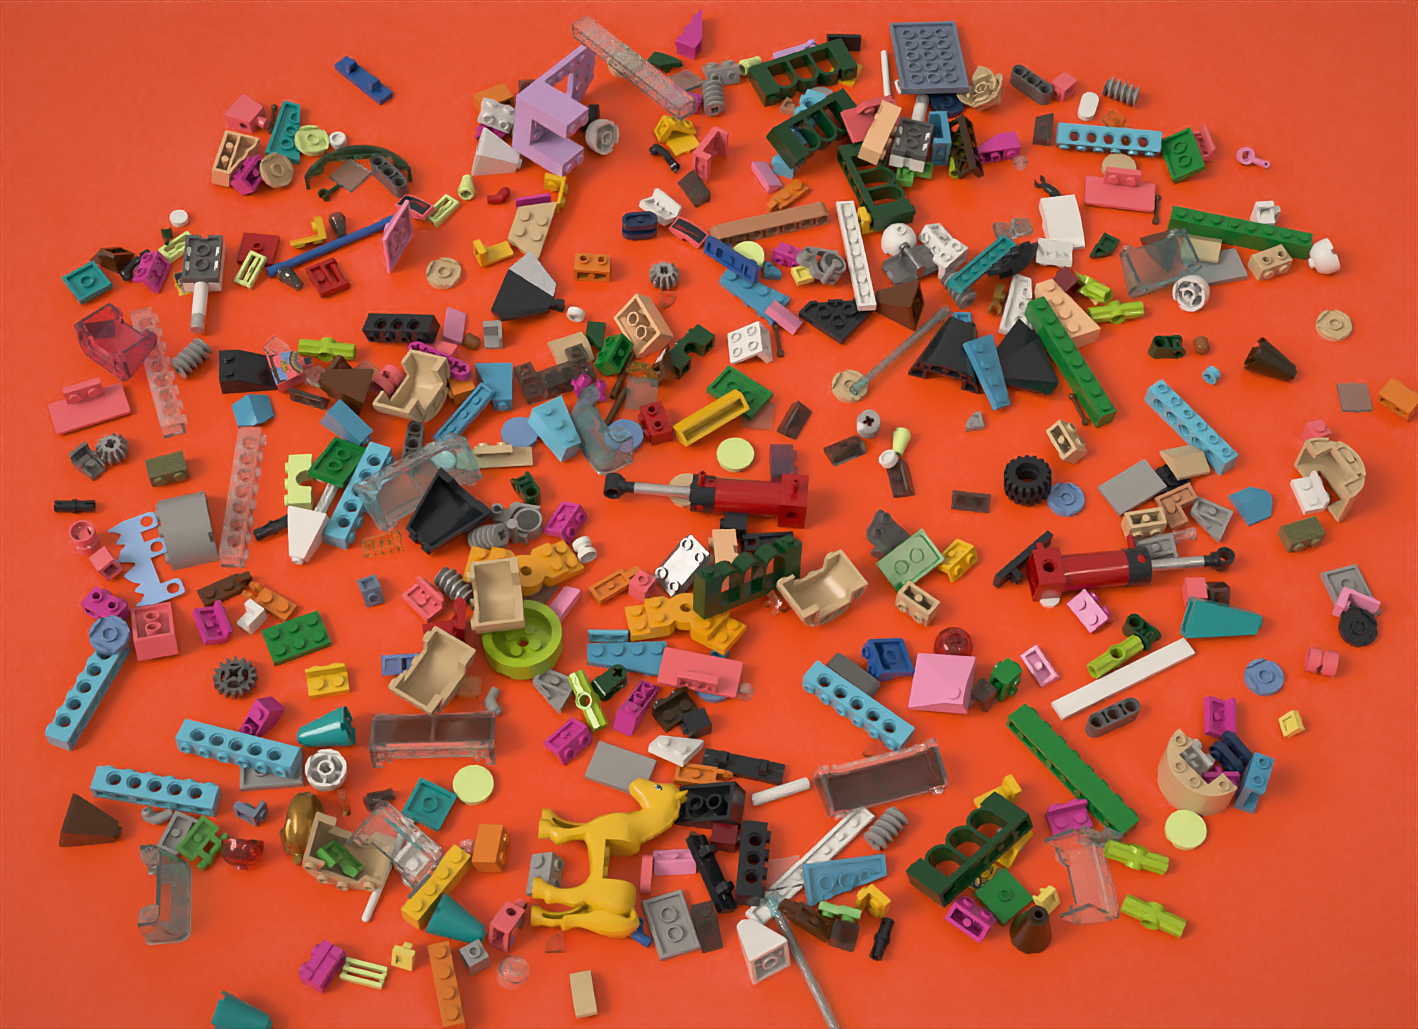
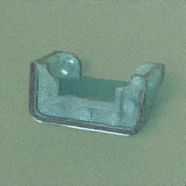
M1175 228L1169 231L1168 236L1164 239L1139 248L1128 245L1122 248V252L1119 254L1130 299L1175 284L1180 278L1193 275L1202 268V264L1185 228L1181 230Z
M595 383L582 390L569 415L581 441L579 449L598 474L607 475L633 462V437L624 427H616L611 430L607 427L599 415L596 404L600 399V391Z
M140 845V860L143 864L147 865L148 874L156 876V904L144 906L139 911L138 928L147 945L183 942L188 939L191 933L192 871L190 864L186 860L156 845Z

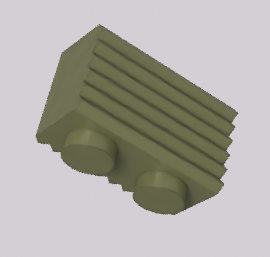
M183 450L145 460L152 487H161L166 483L180 482L190 477Z
M1317 516L1283 525L1278 532V536L1288 553L1293 551L1300 552L1308 546H1319L1326 535Z

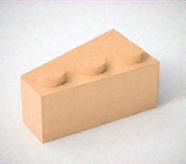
M882 100L874 122L861 146L858 158L874 165L878 164L879 159H884L887 152L884 149L889 148L892 141L890 136L894 137L897 131L895 125L901 112V107Z
M225 130L212 168V183L230 187V182L233 180L232 176L238 169H241L243 166L242 162L247 157L256 156L260 151V138Z
M736 529L712 530V537H708V546L713 554H710V565L714 566L723 560L732 563L738 556ZM729 576L722 583L721 589H729Z

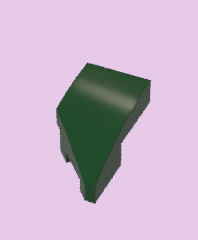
M655 51L646 61L647 67L664 68L665 73L670 72L669 70L673 67L680 68L683 66L681 60Z
M1104 232L1098 244L1096 243L1089 258L1112 256L1120 239Z
M588 321L586 337L590 346L597 347V351L600 352L604 345L606 322Z

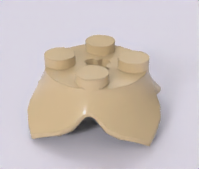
M978 66L972 76V86H969V92L957 93L956 95L962 103L972 106L978 111L998 105L1001 102L1003 75L998 73L995 76L989 68Z

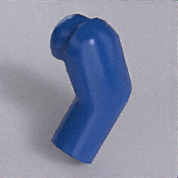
M639 917V927L631 937L648 948L653 939L644 934V921Z

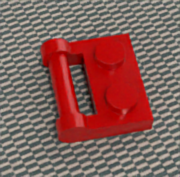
M329 258L305 268L306 274L321 298L340 290L345 291L351 286L339 270L335 258ZM326 269L332 270L338 282L334 283Z
M458 597L454 600L455 613L451 620V635L463 642L466 600Z

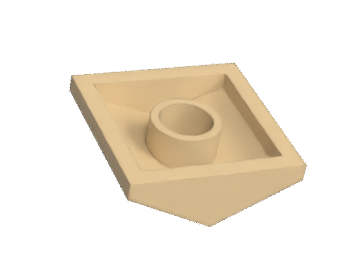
M1187 234L1182 258L1218 264L1223 239Z
M582 332L547 342L560 372L595 361L589 341Z
M1193 445L1162 450L1159 453L1178 480L1210 473L1204 451Z

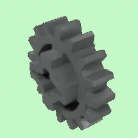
M234 656L233 661L226 658L227 663L220 662V669H214L216 674L212 675L214 687L220 695L224 693L225 698H228L230 695L233 696L234 700H236L237 695L244 698L245 692L251 693L250 687H256L255 681L258 680L256 668L253 667L251 661L246 663L244 657L240 661H238L237 656Z

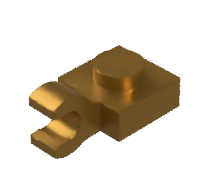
M997 284L992 302L988 306L987 314H990L992 310H996L997 317L1001 315L1002 307L999 303L1003 304L1006 293H1003L1005 285Z

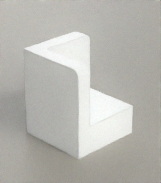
M249 599L244 604L246 613L237 621V626L252 635L267 619L264 608Z

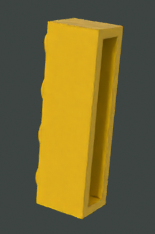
M734 389L673 425L672 428L679 442L687 447L750 408L743 394Z
M454 844L401 908L403 919L420 930L435 912L444 893L449 895L471 868V855Z

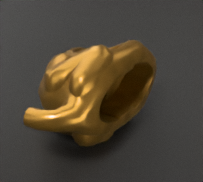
M311 792L297 793L293 797L288 807L284 827L279 831L284 852L292 855L293 863L296 866L302 865L316 812L324 814L321 801Z

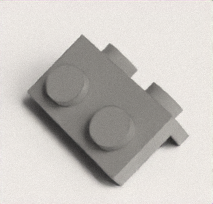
M724 60L723 63L709 62L707 65L702 66L706 80H718L723 85L740 83L739 66L733 60Z
M554 852L532 854L526 894L532 897L534 877L543 878L548 884L561 888L564 860Z

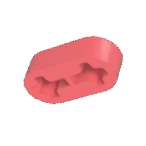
M653 855L642 856L640 893L651 894Z

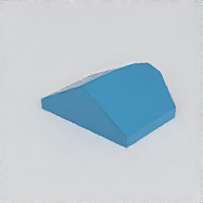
M247 394L231 405L239 428L262 424L275 417L268 395Z
M1250 486L1228 497L1248 527L1271 517L1273 499L1266 490Z

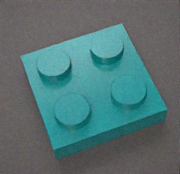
M94 261L61 277L63 283L81 305L113 288L112 283Z
M420 777L402 809L401 815L439 832L457 795Z

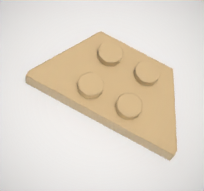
M557 202L518 207L508 241L518 247L519 251L524 255L532 251L539 261Z

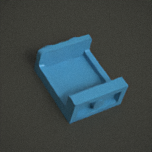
M947 111L929 112L928 123L934 124L931 137H936L933 138L929 161L933 162V166H947L951 148Z
M1254 752L1243 772L1233 805L1234 808L1250 814L1254 813L1259 794L1264 795L1274 764L1273 758Z

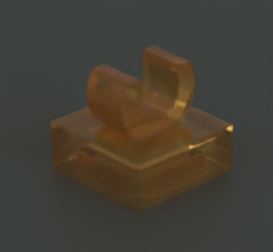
M772 590L767 594L770 600H767L764 606L769 608L773 605V609L769 612L771 615L774 616L779 611L786 613L791 609L780 593Z

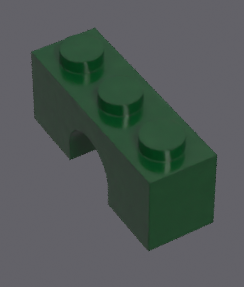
M699 324L694 328H690L686 336L679 339L670 350L676 376L679 380L691 369V357L687 355L688 353L694 352L703 357L714 347L715 335Z

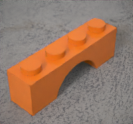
M449 941L427 945L443 1029H466Z

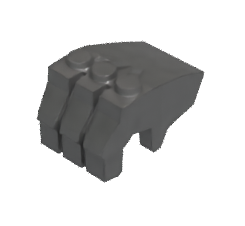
M85 441L68 454L71 464L92 481L107 470L97 452L92 451Z

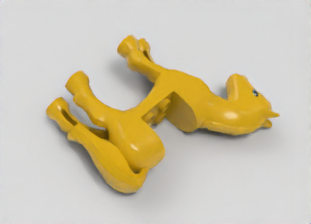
M637 778L630 783L629 791L631 796L640 804L641 810L603 814L587 823H575L564 820L555 815L552 809L543 807L542 817L539 822L538 839H550L556 845H563L575 840H584L588 848L590 874L585 883L573 888H558L548 884L543 878L534 877L532 898L544 899L547 904H564L574 909L564 912H548L541 906L532 905L531 926L561 927L563 932L571 928L581 927L611 938H625L632 935L638 929L640 922L634 907L636 887L624 880L608 879L610 856L634 855L640 850V845L670 829L679 817L681 804L687 800L685 795L688 790L679 791L675 784L656 783L645 778Z

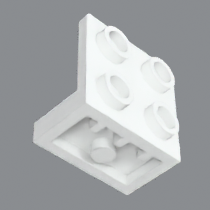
M759 321L727 334L730 363L732 365L756 355L766 364L773 361L770 333Z

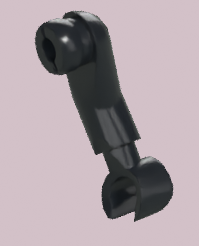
M655 143L649 148L652 155L656 156L659 153L670 165L674 173L680 169L679 163L660 144Z
M1040 175L1042 184H1038L1035 179L1034 186L1036 188H1043L1050 197L1061 196L1058 189L1045 182L1044 176Z
M144 250L140 253V256L134 257L121 269L120 277L122 276L125 282L133 277L129 271L139 266L144 253H148L150 250Z

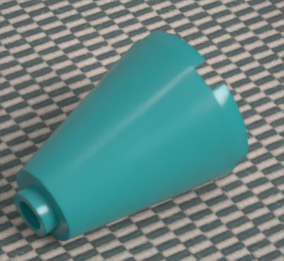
M341 706L301 726L299 732H297L298 743L304 747H336L356 744L355 727L352 728L351 721H353L348 707Z
M445 893L425 932L469 944L477 939L482 943L487 933L484 930L486 925Z
M222 990L221 994L225 995L224 1000H218L211 1024L215 1025L214 1029H271L273 1020H269V1014L228 991Z

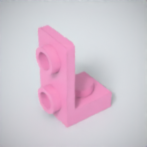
M1343 587L1332 615L1339 617L1342 611H1347L1350 604L1375 614L1381 602L1371 596L1358 593L1354 589Z

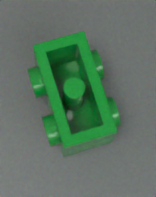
M623 333L608 336L604 341V346L596 356L597 359L594 366L605 376L620 373L634 344Z
M1007 657L1003 662L999 661L993 667L986 690L1000 703L1008 696L1013 697L1019 690L1018 685L1022 680L1021 675L1023 671L1020 665Z

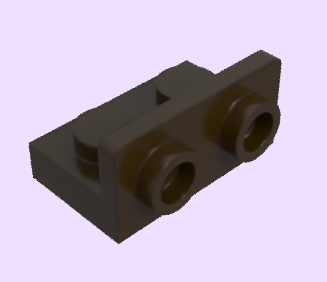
M684 686L681 689L673 690L665 699L657 700L652 706V715L667 733L681 724L682 715L699 708L688 695L687 687Z

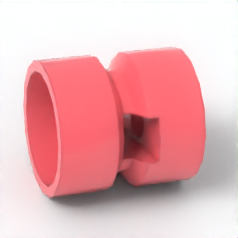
M388 364L370 382V388L377 396L381 390L385 391L389 398L403 382L404 376L396 367Z
M80 520L71 525L69 536L75 551L83 556L94 554L99 549L100 541L93 524L87 520Z
M1309 646L1305 657L1304 670L1312 673L1320 671L1321 675L1334 677L1338 666L1339 653L1331 650L1323 652L1321 648Z

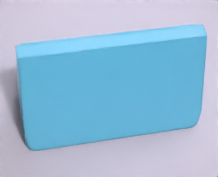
M589 629L588 631L589 642H628V629Z

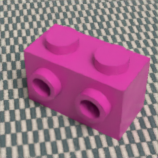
M259 154L251 158L247 157L242 162L243 166L241 169H238L232 176L233 180L230 184L242 196L248 193L252 194L258 188L257 185L260 181L263 180L260 174V163L263 158Z
M97 586L80 603L84 613L95 620L114 615L125 621L131 614L128 603L120 597L117 599L107 589H100Z
M963 895L953 903L944 918L979 943L988 936L998 920L993 917L990 911L980 908L973 899Z

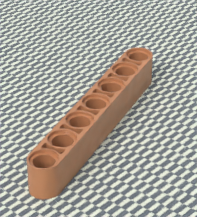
M816 202L713 226L709 232L710 235L721 242L733 246L738 244L736 243L737 241H755L822 226L830 221V215L823 202Z

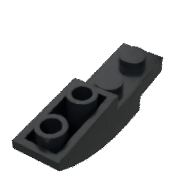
M1026 241L1010 248V252L1004 254L1005 258L1002 261L993 263V267L986 270L988 277L999 274L1000 279L1020 273L1033 259L1039 245L1038 242L1030 243V241Z

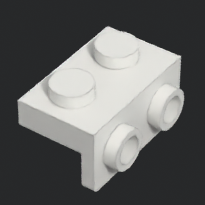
M484 97L481 102V112L477 122L509 133L514 124L515 109L510 105H504L494 99Z
M659 188L654 190L652 197L641 200L639 207L644 211L654 212L657 215V222L663 226L673 223L678 218L682 209L681 205Z
M1045 238L1038 239L1039 245L1035 253L1036 263L1044 266L1056 265L1060 268L1072 266L1073 242Z

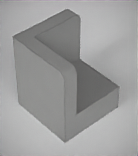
M483 321L485 349H503L501 321Z

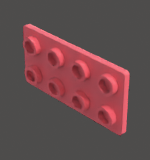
M891 95L866 100L855 108L841 112L853 144L864 141L874 122L875 115L879 111L882 100L897 106L895 99H892ZM899 114V117H898L897 122H896V125H895V127H897V128H898V124H899V120H900L901 114Z
M1107 166L1104 178L1086 176L1084 204L1153 213L1155 207V184L1139 182L1141 170Z
M99 377L62 388L65 399L48 404L57 435L131 413L122 384L117 383L102 387Z
M665 647L657 683L677 688L686 686L688 690L735 699L743 662Z

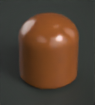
M470 332L467 333L462 342L463 346L472 351L477 350L481 344L480 339Z
M1199 336L1193 340L1197 354L1203 355L1209 351L1210 346L1207 337Z

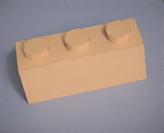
M636 293L613 317L621 332L634 344L632 350L637 358L662 350L674 338L655 304L648 296Z

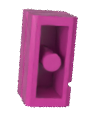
M323 940L320 945L316 944L311 952L312 957L308 963L304 962L299 969L301 982L321 994L324 993L346 960L345 951L326 940Z

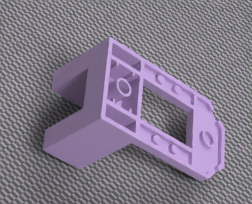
M580 45L516 95L512 148L560 177L569 174L574 167L580 165L584 160V147L568 138L577 129L584 126L589 119V108L580 102L594 78L596 53L583 45ZM568 75L567 93L564 94L554 88V86L558 82L563 81Z

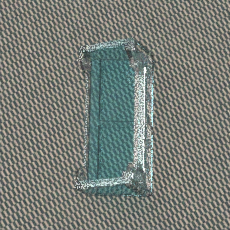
M450 432L353 484V487L377 528L384 532H390L397 528L396 525L399 523V519L416 510L440 467L449 473L460 486H474L483 476L466 437Z

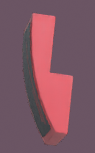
M407 194L395 204L398 210L405 200H409L412 218L425 220L435 209L430 203Z
M679 216L668 228L680 240L686 239L696 249L709 236L700 227Z

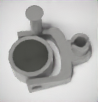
M806 246L796 256L797 263L809 268L811 276L819 279L822 284L827 283L834 286L846 270L844 259L835 250ZM817 255L821 257V259L818 261V263H817Z
M514 502L508 509H504L499 503L492 505L491 511L494 513V516L491 518V521L495 524L503 523L507 526L510 534L509 538L513 544L520 542L528 545L529 540L539 537L543 532L544 526L540 506Z

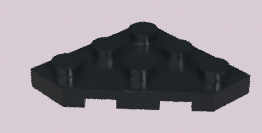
M855 298L849 301L831 299L828 302H817L815 300L809 301L799 311L798 316L842 345L874 310L858 311Z

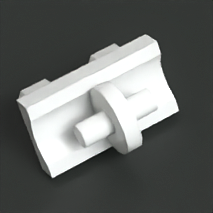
M1193 739L1191 740L1193 745L1180 754V756L1202 777V773L1207 772L1211 768L1215 759L1208 753L1204 754L1200 750L1202 748L1200 741Z

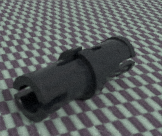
M73 498L72 500L54 501L55 512H72V514H77L78 512H95L94 508H96L95 500H77V498Z
M288 514L274 521L270 520L264 526L254 529L253 534L256 540L260 541L272 534L276 535L282 529L287 528Z
M883 917L879 930L874 935L873 939L875 941L869 957L875 961H878V958L879 961H882L885 949L890 943V934L895 924L893 919Z

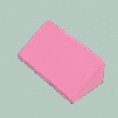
M752 162L751 170L767 193L783 188L782 183L767 162Z
M776 300L764 312L792 335L803 323Z
M447 307L443 331L444 342L462 345L466 320L465 313Z
M564 586L549 606L558 616L560 623H562L581 598V590Z
M1034 645L1021 655V658L1042 688L1061 678L1040 646Z
M689 849L653 851L655 876L696 873V863Z

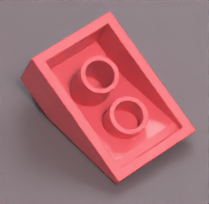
M171 601L131 608L133 639L138 661L151 660L162 656L168 657L179 653Z

